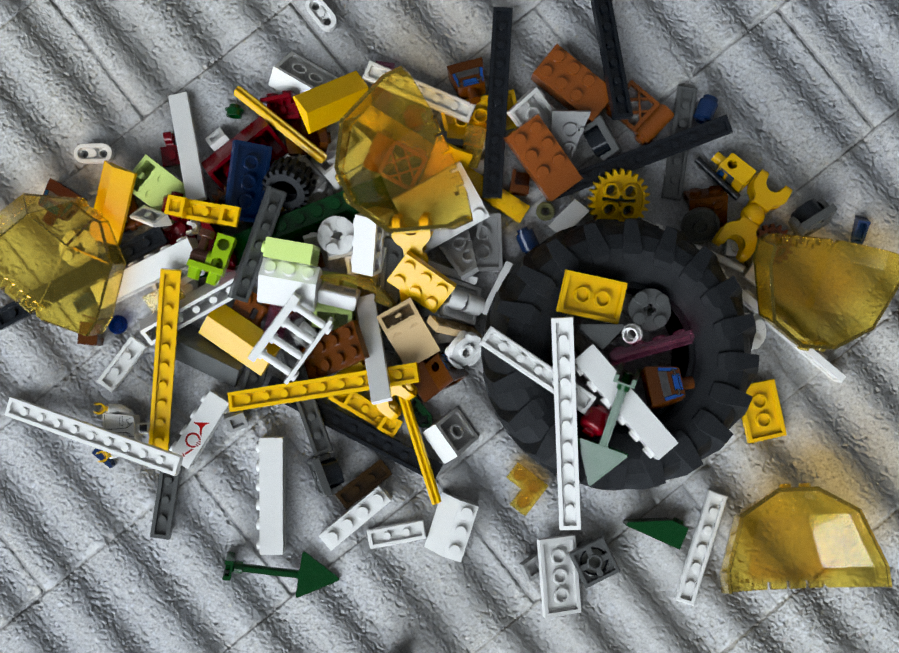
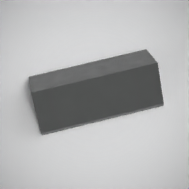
M188 324L177 331L175 359L235 388L246 365L199 334L200 328Z

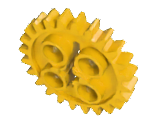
M620 168L619 173H617L616 169H612L611 175L605 171V178L598 176L600 182L593 181L596 187L595 189H589L593 193L592 196H587L592 201L587 206L593 208L589 213L591 215L596 214L594 220L618 219V221L623 222L627 218H644L642 211H648L644 205L650 203V201L645 199L650 193L644 192L648 186L641 185L644 179H638L639 175L637 173L632 175L631 170H627L625 173L623 168ZM613 185L614 191L611 194H607L608 186ZM632 186V193L630 195H626L625 191L627 187ZM620 196L625 200L635 199V202L618 201L617 203L614 200L603 201L602 198L608 197L612 199H619ZM611 204L612 210L609 213H605L604 208L606 205ZM630 205V212L628 214H624L623 209L626 206Z

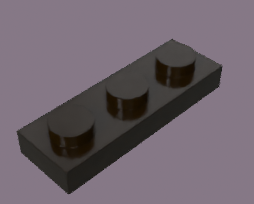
M379 459L345 485L342 490L336 492L335 495L343 506L348 509L393 473L385 462Z

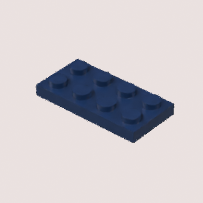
M235 139L232 143L224 204L241 207L239 220L254 223L265 194L262 188V181L270 168L272 147Z

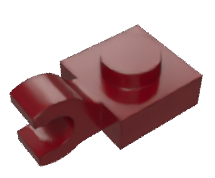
M163 132L166 147H160L163 167L179 166L180 161L177 145H175L174 133Z

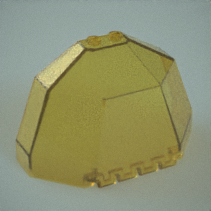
M402 66L383 74L340 119L334 166L337 173L335 178L338 184L343 187L345 192L343 197L346 203L350 204V206L388 233L405 234L457 229L473 221L467 190L462 186L464 182L459 171L451 172L457 168L452 154H443L450 149L443 135L436 137L442 131L437 119L432 120L434 114L409 71Z
M23 193L0 211V290H4L5 294L15 302H19V305L30 314L35 311L36 316L42 321L87 337L103 334L113 319L126 265L109 221L103 217L102 212L90 207L88 201L82 197Z
M765 233L757 239L753 265L759 316L797 345V348L800 350L809 351L810 348L825 352L826 349L835 350L874 330L899 288L898 253L844 240H836L833 243L831 238Z
M800 483L798 487H791V484H779V488L773 489L733 517L719 572L721 593L733 594V592L767 590V582H769L770 590L787 589L786 581H788L789 589L806 588V580L808 588H823L824 585L828 588L892 587L890 566L862 509L819 486L811 487V483Z

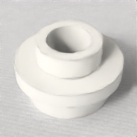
M635 323L627 324L622 330V338L629 344H637L643 337L641 327ZM630 330H633L636 336H632Z

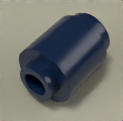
M705 94L700 99L693 115L697 123L702 124L713 120L718 108V99L715 96Z
M526 226L517 231L518 235L515 237L522 253L525 252L527 254L539 244L533 228L528 229Z

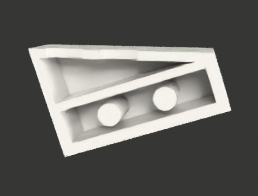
M374 207L355 215L353 220L354 237L352 239L353 255L351 257L352 272L372 277L382 272L387 249L384 247L386 235L390 236L391 230L387 228L390 217H393L395 213L394 211Z

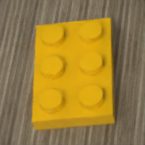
M409 250L387 279V282L434 314L457 285Z
M565 269L556 311L618 324L628 283Z
M775 379L751 383L746 394L753 396L745 415L742 417L747 443L786 436L787 433Z

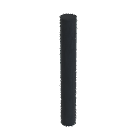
M700 156L694 161L735 201L741 196Z

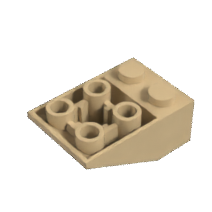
M411 297L376 316L403 364L420 363L441 351Z

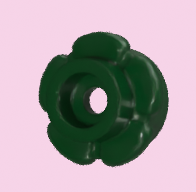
M230 104L229 107L225 108L227 117L232 119L242 118L244 110L240 105Z

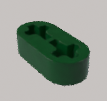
M414 397L410 401H416L415 407L418 411H414L417 424L421 428H427L432 423V415L421 401ZM419 412L423 416H429L427 419V424L425 422H423L422 424L419 422L421 419L418 415Z

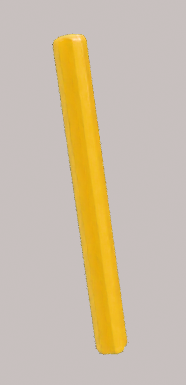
M238 86L234 90V96L316 161L322 164L327 159L328 155L243 87Z
M398 396L432 505L438 504L442 500L411 401Z

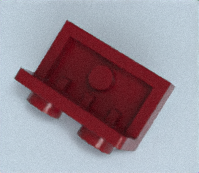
M284 90L280 95L269 93L266 94L267 97L260 98V102L266 103L267 107L284 121L302 118L293 99V96L298 94H295L293 90Z

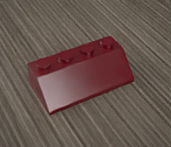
M260 116L201 164L209 176L224 190V185L227 186L233 140L271 146L270 166L275 160L287 154V147Z

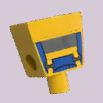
M718 151L711 159L719 166L716 172L738 193L750 183L757 172L734 153L725 157Z

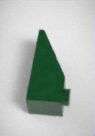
M663 517L624 519L623 521L626 526L679 550L689 530L684 525L685 521L676 517L673 520Z

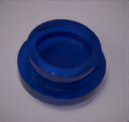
M115 315L110 318L108 328L114 334H122L128 328V321L124 316Z

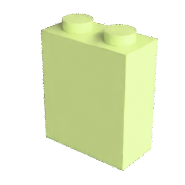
M266 237V241L262 243L261 252L263 257L317 267L321 248L313 244Z

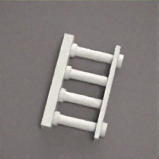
M295 291L248 355V359L252 362H255L257 358L260 360L264 359L285 373L284 383L286 385L290 380L294 381L300 373L298 371L300 366L324 334L328 335L334 327L332 324L333 317L329 316L325 322L301 305L299 301L301 295ZM291 311H297L321 328L315 337L289 321L290 318L287 316ZM280 326L282 328L286 327L309 343L303 353L278 337L279 334L276 332ZM269 342L271 344L275 343L298 359L292 369L266 352L267 349L265 347Z

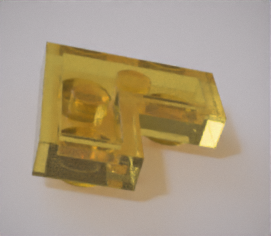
M519 462L514 465L506 476L507 479L520 488L519 492L510 502V505L526 516L548 485Z

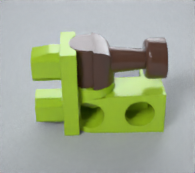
M200 228L199 236H201V240L197 248L191 251L186 264L189 266L187 277L199 281L201 272H208L206 283L217 286L221 277L225 276L232 252L237 244V239L218 233L213 249L209 251L207 250L209 240L214 239L216 232Z

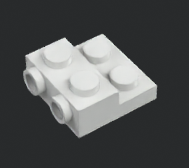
M535 87L517 100V103L506 113L517 127L534 114H539L546 126L550 127L551 111L555 110V108L546 101L544 93Z

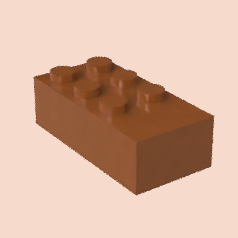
M558 44L554 46L532 74L531 80L568 110H590L591 113L586 125L594 121L609 103L606 83Z
M534 114L503 137L547 201L552 202L583 179L539 114Z

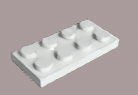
M573 534L537 539L542 614L544 618L581 613L579 575L568 554L569 551L576 548V536Z

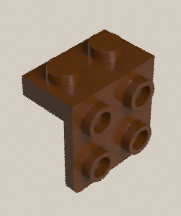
M302 119L285 120L322 151L327 152L328 144H331L330 132H327L326 127L308 134ZM285 136L288 155H309Z
M713 185L709 188H692L689 191H683V198L689 206V211L697 207H707L712 209L719 217L720 228L727 223L728 195L723 188Z

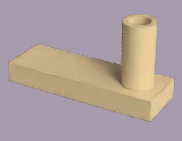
M431 315L426 321L438 333L457 337L460 331L465 330L466 332L476 333L480 338L482 337L474 326Z

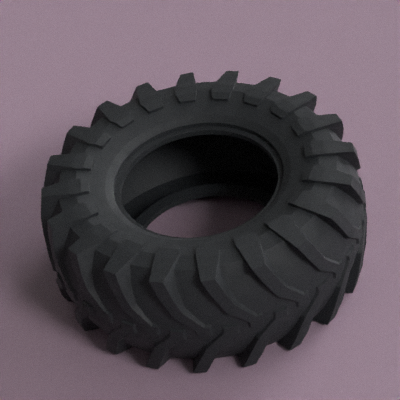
M627 218L623 222L618 221V219H596L586 222L581 226L575 225L561 230L541 244H537L517 262L503 280L488 310L483 336L489 327L492 326L553 367L551 317H566L567 315L566 313L556 311L565 269L628 283L626 294L632 296L644 289H656L668 296L671 305V315L665 327L669 334L672 349L670 367H679L681 377L692 376L695 383L694 389L685 390V397L682 401L651 411L676 439L678 444L659 460L654 457L650 459L642 450L644 448L643 444L640 441L635 442L628 434L630 429L625 424L622 426L616 421L608 446L627 453V458L593 485L589 486L578 443L579 484L600 490H643L665 484V480L686 476L702 466V459L719 451L734 435L729 429L745 415L753 396L746 394V391L757 375L760 355L751 354L756 334L753 313H744L743 290L735 276L727 279L717 256L706 246H703L700 250L697 249L696 245L682 231L666 226L665 230H663L659 226L641 218ZM482 346L483 378L495 414L509 436L527 455L557 475L554 394ZM577 410L578 438L581 436L599 443L602 436L589 437L582 431L580 419L583 414Z

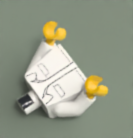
M100 402L94 403V405H101L100 411L93 412L98 415L102 414L103 428L141 441V434H149L150 423H140V416L134 414L133 410L122 404L104 405ZM98 451L96 453L104 454V459L97 461L99 463L107 461L108 458L120 457L106 451Z

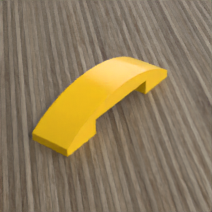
M168 194L164 214L210 224L238 227L241 207L214 204Z
M357 392L328 397L332 402L344 409L346 408L391 438L395 436L403 423L398 418L391 420L377 409L376 405L371 403V400Z

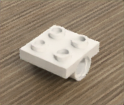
M449 278L457 285L441 305L439 316L469 326L475 325L476 317L483 312L485 307V300L480 297L482 289Z

